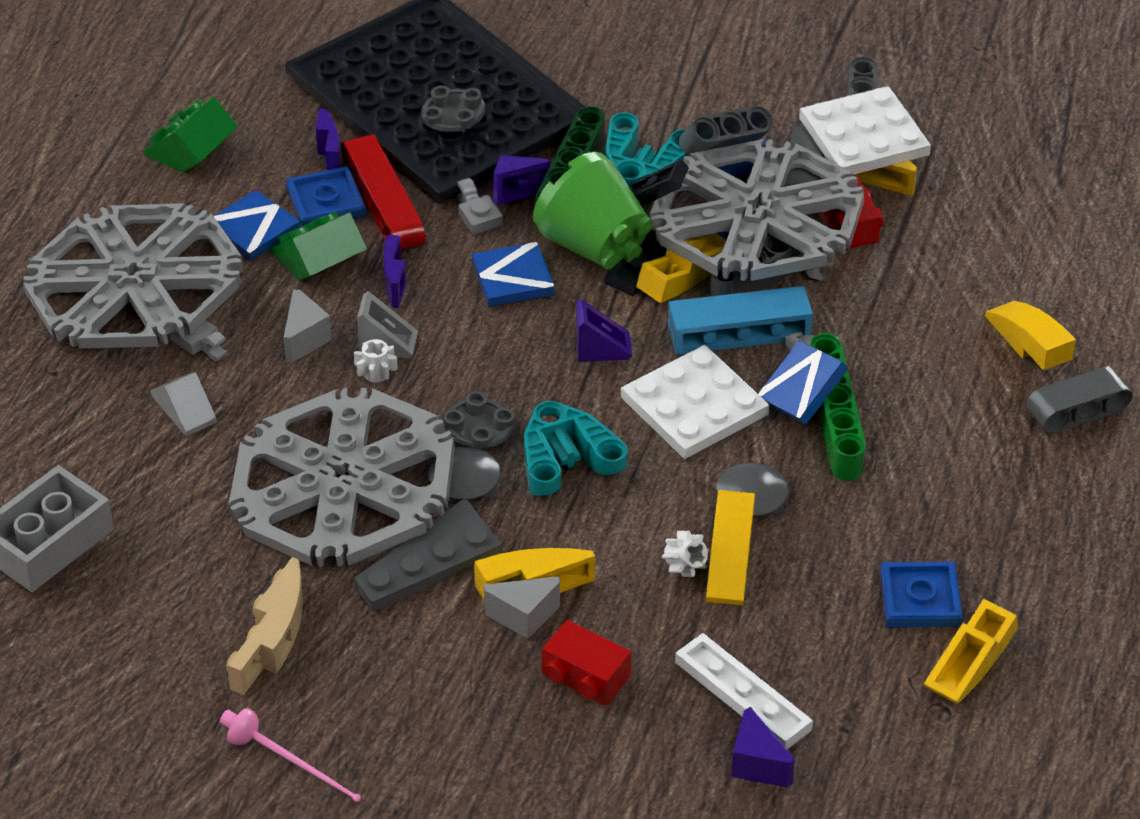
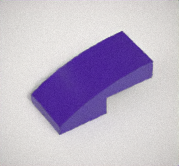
M319 108L316 124L317 154L325 155L326 171L340 168L337 128L329 112L326 109Z
M387 234L384 246L385 288L388 300L393 308H399L407 287L406 261L402 260L401 236Z

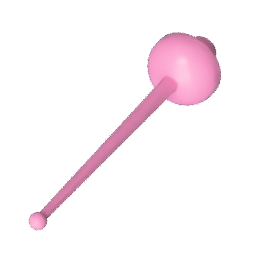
M250 708L243 709L238 715L230 710H226L221 716L220 723L229 728L227 733V741L229 743L241 746L254 739L352 797L353 801L359 802L361 800L359 794L352 793L259 733L258 716Z

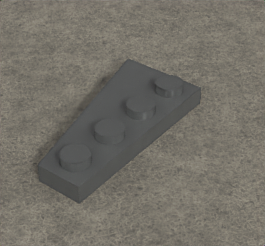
M466 498L446 511L443 516L436 518L433 521L434 526L426 528L427 533L403 542L354 578L355 589L372 612L474 567V561L502 554L501 542Z

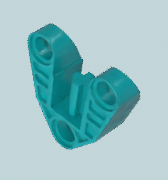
M617 113L610 119L606 157L615 164L626 183L629 184L669 164L683 160L685 156H689L679 146V138L686 129L674 131L666 144H663L658 154L651 151L650 145L645 144L643 148L638 149L633 157L639 138V120L631 113ZM622 127H630V128H631V129H629V130H619V128H622Z
M544 401L535 407L524 432V462L530 494L538 496L548 495L557 492L561 488V467L555 455L561 465H566L567 468L574 467V462L581 460L582 457L587 467L603 475L616 474L627 468V445L591 414L556 401ZM543 416H553L558 420L555 422H545L541 418Z

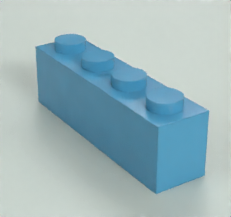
M804 286L669 301L668 329L676 355L689 353L703 345H706L712 351L785 342V337L792 333L802 332V335H811L813 312Z

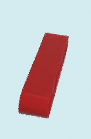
M371 134L342 142L341 152L346 167H350L359 192L385 241L387 234L401 236V250L424 245L426 243V236L422 221L375 135Z

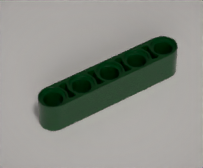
M587 106L578 110L536 194L535 205L548 182L550 181L555 184L570 169L568 167L570 161L585 153L601 151L605 141V113L603 110L594 106Z

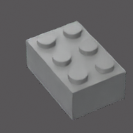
M57 465L0 508V570L33 593L114 530L109 499L60 465Z

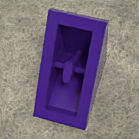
M500 155L494 171L493 203L499 205L536 195L550 168V160Z
M580 299L577 301L576 343L578 362L628 360L632 357L630 332L584 300Z
M751 707L745 709L733 751L732 777L782 787L792 785L795 759Z

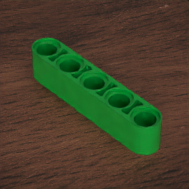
M821 333L811 339V347L842 361L847 366L842 343L838 337L830 333ZM847 370L817 411L831 471L840 480L852 481L858 479L863 473L866 443Z

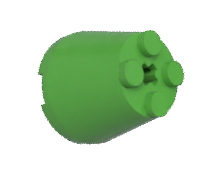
M589 152L576 157L568 163L570 169L555 184L549 181L541 192L534 208L533 222L538 226L539 232L546 239L604 267L606 270L614 267L622 259L630 263L632 259L640 256L642 252L640 245L647 233L652 229L653 221L647 216L615 164L604 154Z

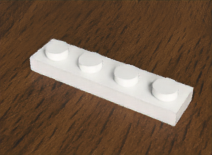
M704 633L676 652L675 663L739 715L743 716L744 710L751 707L786 749L812 731L813 720Z

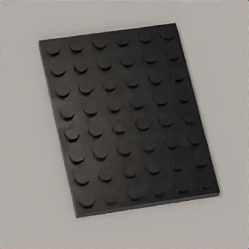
M412 0L285 63L286 73L361 137L374 134L388 160L439 203L462 192L457 185L458 181L470 178L475 185L494 175L500 155L528 157L564 138L578 110L585 107L450 0ZM446 86L449 89L463 90L476 88L480 90L482 100L485 103V114L480 122L471 128L459 132H443L434 130L425 124L421 116L422 107L427 99L431 97V90L435 87Z

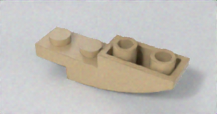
M292 557L283 569H279L268 590L264 594H260L255 600L252 612L255 615L256 625L250 629L246 641L239 651H234L231 654L226 665L230 690L244 695L263 669L277 674L294 645L300 627L303 604L299 559Z

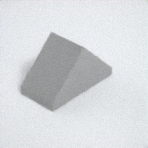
M293 289L284 333L286 362L291 363L332 340L330 315L301 290Z
M369 291L364 293L357 317L359 351L362 352V343L372 339H379L388 346H394L395 356L402 358L412 356L418 330Z
M196 372L181 376L150 390L151 396L186 437L217 423L215 413Z
M559 576L485 584V615L529 639L560 607Z

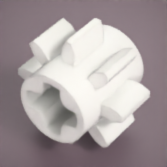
M372 339L362 343V352H354V365L357 366V375H364L366 380L375 383L388 380L389 370L395 371L398 369L394 346H388L379 339Z
M677 531V539L665 540L667 545L662 558L670 565V573H681L682 577H694L695 569H706L705 562L707 561L710 549H707L706 545L702 542L703 535H691L690 531Z

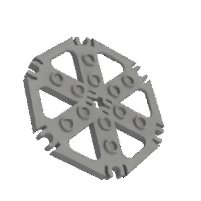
M764 139L690 153V157H683V161L688 165L689 170L680 189L655 200L650 212V219L654 223L652 230H656V240L659 241L660 245L717 277L718 272L722 268L723 278L727 279L732 271L741 272V280L745 281L749 276V272H751V281L827 266V262H834V251L844 255L846 248L850 249L864 205V192L862 186L857 187V177L853 176L854 173L796 143L791 151V144L787 141L784 147L774 148L773 140L770 139L764 147ZM740 162L754 163L747 184L717 168ZM794 168H803L823 178L822 180L784 187L789 171ZM683 190L691 191L710 201L670 209L676 193ZM758 205H761V206L759 207V209L756 210V213L754 214L753 211H754L756 208H758ZM832 209H840L846 213L841 230H832L806 216L807 214L826 212ZM730 231L723 251L715 257H709L695 247L685 243L689 238ZM767 234L804 253L803 257L782 259L773 264H764L759 261Z
M186 203L109 206L111 214H109L106 208H100L101 217L96 219L91 218L88 213L84 214L85 224L79 220V217L75 219L29 261V265L26 267L28 276L23 278V286L27 297L51 336L54 337L56 334L58 341L69 336L71 346L75 347L78 345L79 349L159 347L157 337H159L162 344L166 345L168 344L167 334L175 332L181 338H184V327H186L191 335L239 288V284H241L240 273L243 272V261L241 254L212 213L208 217L206 210L195 216L194 206L189 205L186 207ZM163 223L138 247L125 230V227L130 224ZM198 239H208L220 254L219 256L178 257ZM81 242L91 243L101 258L60 260L76 244ZM177 289H211L214 292L193 313L188 314L178 309L167 291ZM88 292L70 310L60 316L55 314L47 301V298L54 293ZM129 302L146 326L145 330L138 334L117 332L103 335L99 333V330Z
M343 388L340 394L341 399H339L338 390L335 389L262 419V424L257 423L255 425L258 438L246 435L244 437L245 445L240 442L229 499V506L234 520L238 519L240 530L244 532L246 537L288 556L297 558L299 561L311 566L312 560L316 555L319 567H323L324 560L328 556H336L337 566H343L345 555L349 566L427 533L426 528L434 526L430 513L443 516V506L448 509L455 451L451 432H445L444 422L442 419L439 420L438 415L373 388L369 399L366 388H361V393L356 398H350L348 388ZM377 409L388 410L413 422L409 428L367 445L371 415ZM328 410L333 413L328 447H324L286 429L290 423L312 416L318 411ZM431 457H436L434 480L426 487L415 486L391 475ZM254 461H264L295 475L261 490H251L248 488L251 466ZM358 503L398 520L396 523L366 536L358 537L353 535ZM318 505L315 528L308 537L299 538L272 526L274 523Z

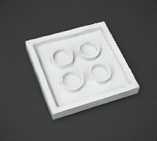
M889 86L800 108L799 119L826 159L854 174L930 155V143Z
M706 345L621 387V398L684 459L769 415L770 405Z

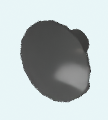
M438 86L431 90V97L423 105L421 116L425 124L434 130L459 132L471 128L480 122L485 114V103L482 100L480 90L476 88L463 90Z
M474 391L468 393L466 399L455 403L444 413V428L446 432H451L452 438L456 443L468 448L485 449L496 447L505 442L512 434L514 413L501 404L487 399L484 393Z
M455 448L448 504H455L464 498L473 500L479 497L490 498L495 495L497 483L500 479V466L493 456L477 448ZM436 458L429 467L430 483L434 480Z
M741 463L728 468L722 473L716 484L717 497L718 490L755 493L754 516L779 514L785 508L788 496L787 482L781 473L770 466L759 463Z

